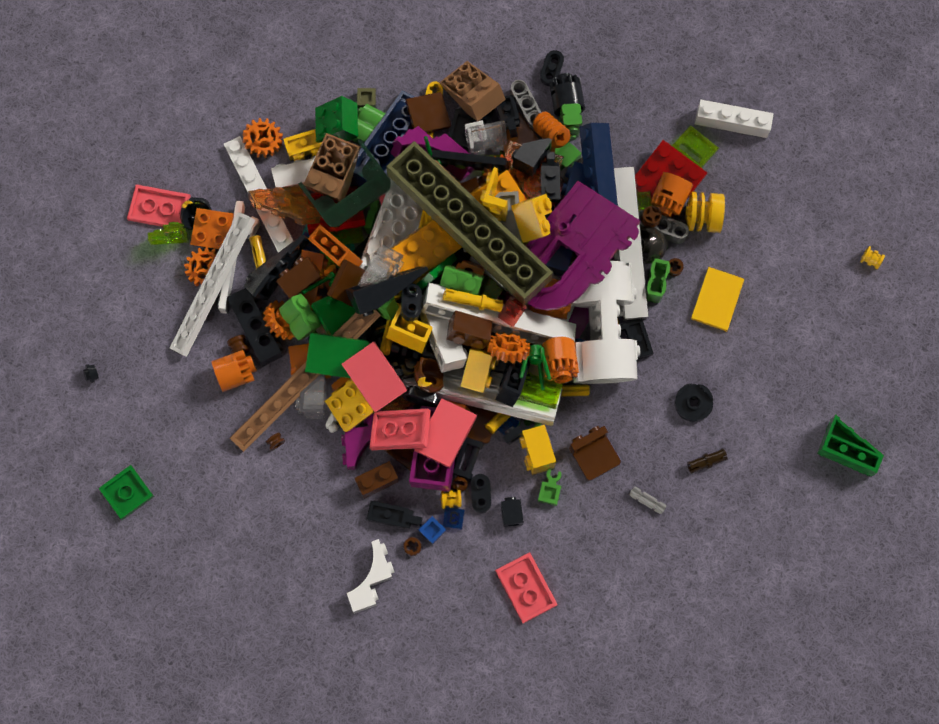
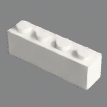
M700 100L695 125L767 138L771 131L774 113Z
M316 156L308 160H296L287 165L278 164L271 168L277 194L307 188L303 184Z
M421 313V322L433 327L428 340L441 373L463 368L468 359L466 349L462 347V344L446 340L449 320Z

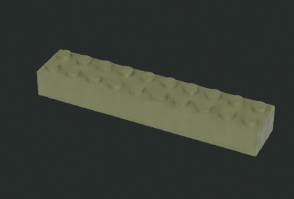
M415 141L386 166L387 176L523 306L552 280L553 272Z

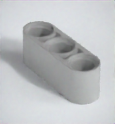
M515 80L511 84L510 95L514 97L518 112H520L532 131L535 132L531 120H534L541 111L527 84L523 80ZM516 89H520V90H522L523 92L517 93V92H515V90H516ZM527 104V105H530L531 107H530V108H524L523 105Z
M644 210L638 212L639 219H641ZM665 216L661 217L658 224L664 225L666 227L665 230H660L658 227L649 229L641 222L639 223L640 231L676 244L683 243L689 233L686 224ZM675 231H681L683 236L676 235Z

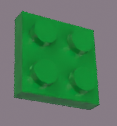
M132 465L98 488L121 520H124L155 497Z

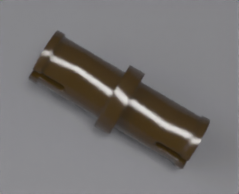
M722 448L710 454L705 453L702 457L688 461L687 465L690 473L693 474L704 468H712L714 464L728 460L726 451Z

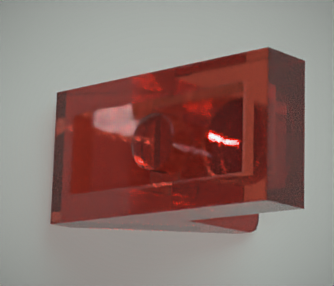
M511 296L502 308L501 313L498 314V318L514 327L527 306H523L516 298Z

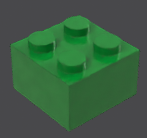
M340 96L316 107V142L321 143L326 133L345 141L357 138V103Z

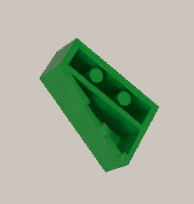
M835 414L830 419L817 454L869 477L874 476L878 472L884 455L867 440H863L854 432V429L848 427Z

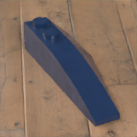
M403 90L399 93L361 147L351 184L360 189L380 187L387 177L386 166L395 159L390 153L393 148L392 143L398 136L402 137L408 131L411 122L405 100L415 96Z

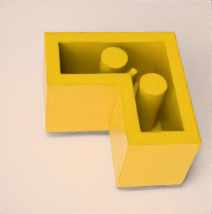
M547 194L511 205L523 243L551 234L549 221L545 217L546 214L552 212V204Z
M400 303L386 338L419 353H423L433 327L418 320L410 322L403 319Z
M487 346L484 350L470 349L461 387L481 393L486 388H490L493 377H490L491 370H495L500 360H496V356H490L491 353L487 352Z
M545 424L522 431V437L519 440L522 449L526 448L527 452L524 460L526 470H531V474L534 475L548 471V469H554L556 459Z

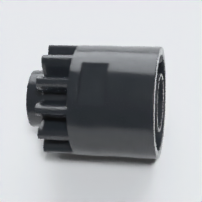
M562 73L550 81L553 110L556 116H560L561 107L564 104L578 103L581 105V113L585 110L580 77H577V75L572 76L570 73Z

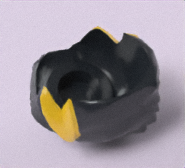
M191 197L188 201H185L179 213L182 228L193 230L196 209L212 210L210 202L198 197Z

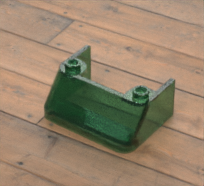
M361 139L358 143L370 159V162L365 164L362 169V175L367 182L336 204L327 195L314 200L302 182L298 183L327 225L332 228H337L386 194L391 188L389 177Z

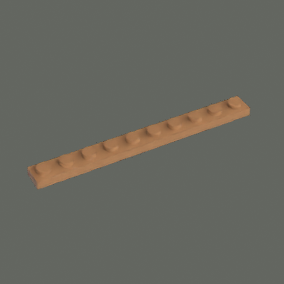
M376 309L373 314L368 316L355 312L332 336L358 339L381 314ZM305 362L230 439L244 452L321 374L305 372Z

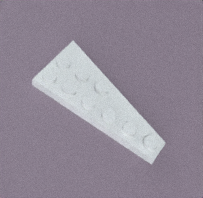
M392 179L361 260L363 263L359 266L373 274L370 281L379 283L378 280L385 277L389 272L379 255L416 231L419 227L423 211Z

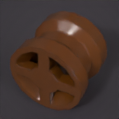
M648 206L644 209L641 222L646 228L653 229L658 226L662 217L660 209L656 206Z
M244 335L232 337L227 341L228 346L232 349L231 354L241 350L245 353L250 351L249 346L245 343L246 338Z

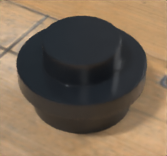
M85 365L86 369L83 370L86 381L90 380L93 383L96 379H99L95 365Z

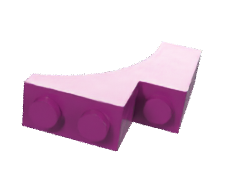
M419 126L413 130L409 129L402 137L398 136L393 141V148L390 152L396 158L414 141L427 152L424 137L427 136L432 152L433 150L469 154L446 133L433 139ZM455 165L444 167L460 181L468 177L474 170L472 167L460 169L455 167Z
M413 404L384 406L378 411L410 410L414 408ZM373 413L364 420V425H368V427L353 428L341 435L342 446H346V453L342 454L343 465H347L348 470L356 469L361 455L370 445Z

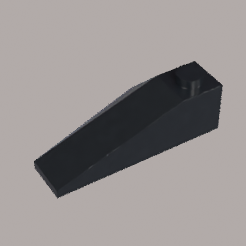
M301 235L254 272H251L246 278L244 287L254 297L268 301L279 285L276 282L280 278L278 275L287 268L290 270L302 253V250L309 243V237Z
M423 265L399 272L396 277L393 275L382 277L378 280L379 283L375 284V282L369 281L345 289L355 312L368 316L428 271V268Z

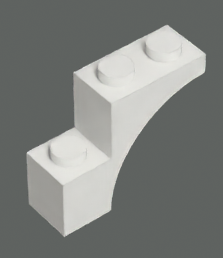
M379 539L371 542L373 547V563L368 576L357 588L347 593L354 614L377 606L375 601L379 600L375 588L371 589V586L393 579L391 574L395 572L391 561L387 563L385 555L388 552L385 544H380Z

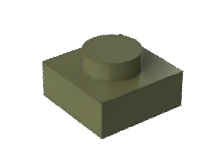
M357 88V108H363L365 104L376 108V88Z

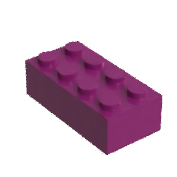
M421 406L420 409L428 408L431 411V419L432 415L436 410V407ZM414 450L409 478L411 487L450 492L454 462L448 468Z

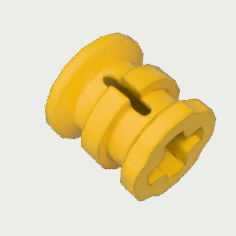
M868 246L860 263L866 262L868 266L872 265L878 270L885 255L878 254L876 250L872 251L871 246Z
M450 490V492L446 493L441 491L442 509H445V506H449V508H454V506L461 507V490H457V492Z

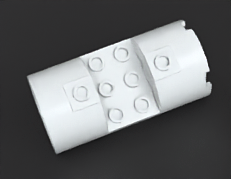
M610 261L612 263L611 271L608 274L601 273L605 277L604 280L599 284H591L576 301L570 304L571 306L589 309L590 341L575 342L579 373H577L578 377H574V383H620L638 379L636 360L640 356V346L637 345V340L618 338L621 335V326L617 321V317L620 315L619 306L630 305L637 298V290L634 288V283H632L631 263L623 265V261Z

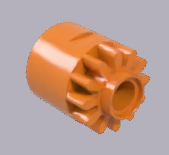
M663 172L650 204L658 207L664 216L671 217L672 214L680 216L693 184L677 175Z
M554 337L546 340L542 347L544 348L551 375V380L548 381L554 380V383L562 384L572 381V377H578L579 369L574 340L569 337Z
M243 350L211 361L222 392L255 381L252 373L257 372L253 359L251 355L246 357Z

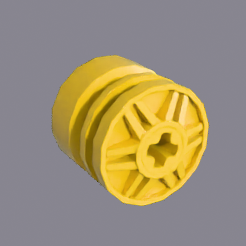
M690 192L685 214L689 231L694 230L696 223L697 231L701 232L703 223H706L707 232L721 233L725 212L724 194L710 193L708 201H705L703 192H700L698 200L697 192Z

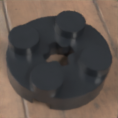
M686 384L676 394L674 401L675 409L684 420L692 423L702 421L712 412L713 395L704 385ZM691 398H692L693 400L697 399V400H698V403H697L698 407H695V406L692 407V406L690 405L691 402H690L689 399H691Z

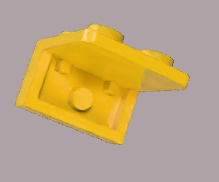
M316 129L283 139L290 161L305 160V156L311 154L312 157L316 156L322 142H316Z
M494 167L492 172H488L486 183H488L486 190L483 189L480 201H482L481 205L500 222L507 219L508 200L494 197L498 184V168Z
M352 379L346 381V385L332 392V396L325 400L344 432L353 429L374 411Z

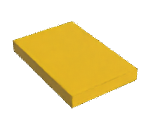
M708 267L691 320L727 332L744 278Z

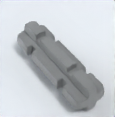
M633 487L629 494L630 497L635 500L636 498L639 499L640 503L650 509L654 508V511L662 514L666 509V504L661 501L658 502L656 498L646 492H641V489Z

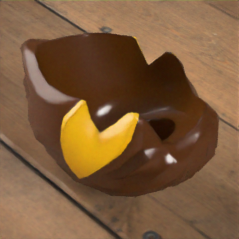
M421 357L420 361L414 366L416 384L428 393L440 392L444 387V372L441 373L438 362L434 359Z

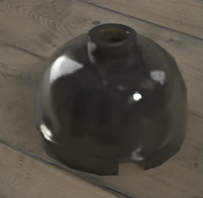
M640 227L642 253H648V256L642 254L643 264H652L655 259L663 258L668 249V242L663 233L655 227Z

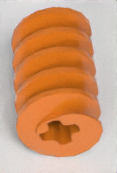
M541 112L535 117L533 121L534 131L543 139H552V147L561 148L568 143L571 135L569 129L549 112Z

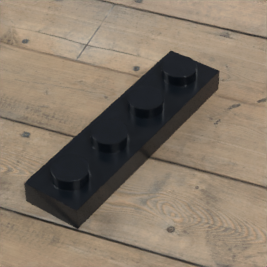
M433 150L432 158L440 160L443 167L455 165V167L460 169L472 167L478 171H483L484 169L493 171V168L496 167L498 168V173L509 170L510 164L506 158Z

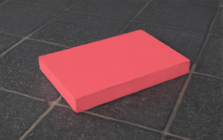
M136 184L127 220L182 231L179 213L182 208L181 206L191 198V195Z
M372 342L342 363V366L374 412H377L408 390L375 342Z
M441 399L430 419L427 448H415V452L450 468L477 415L447 400Z
M427 408L374 412L369 448L372 451L427 448L431 411Z
M530 552L495 570L522 624L558 606Z

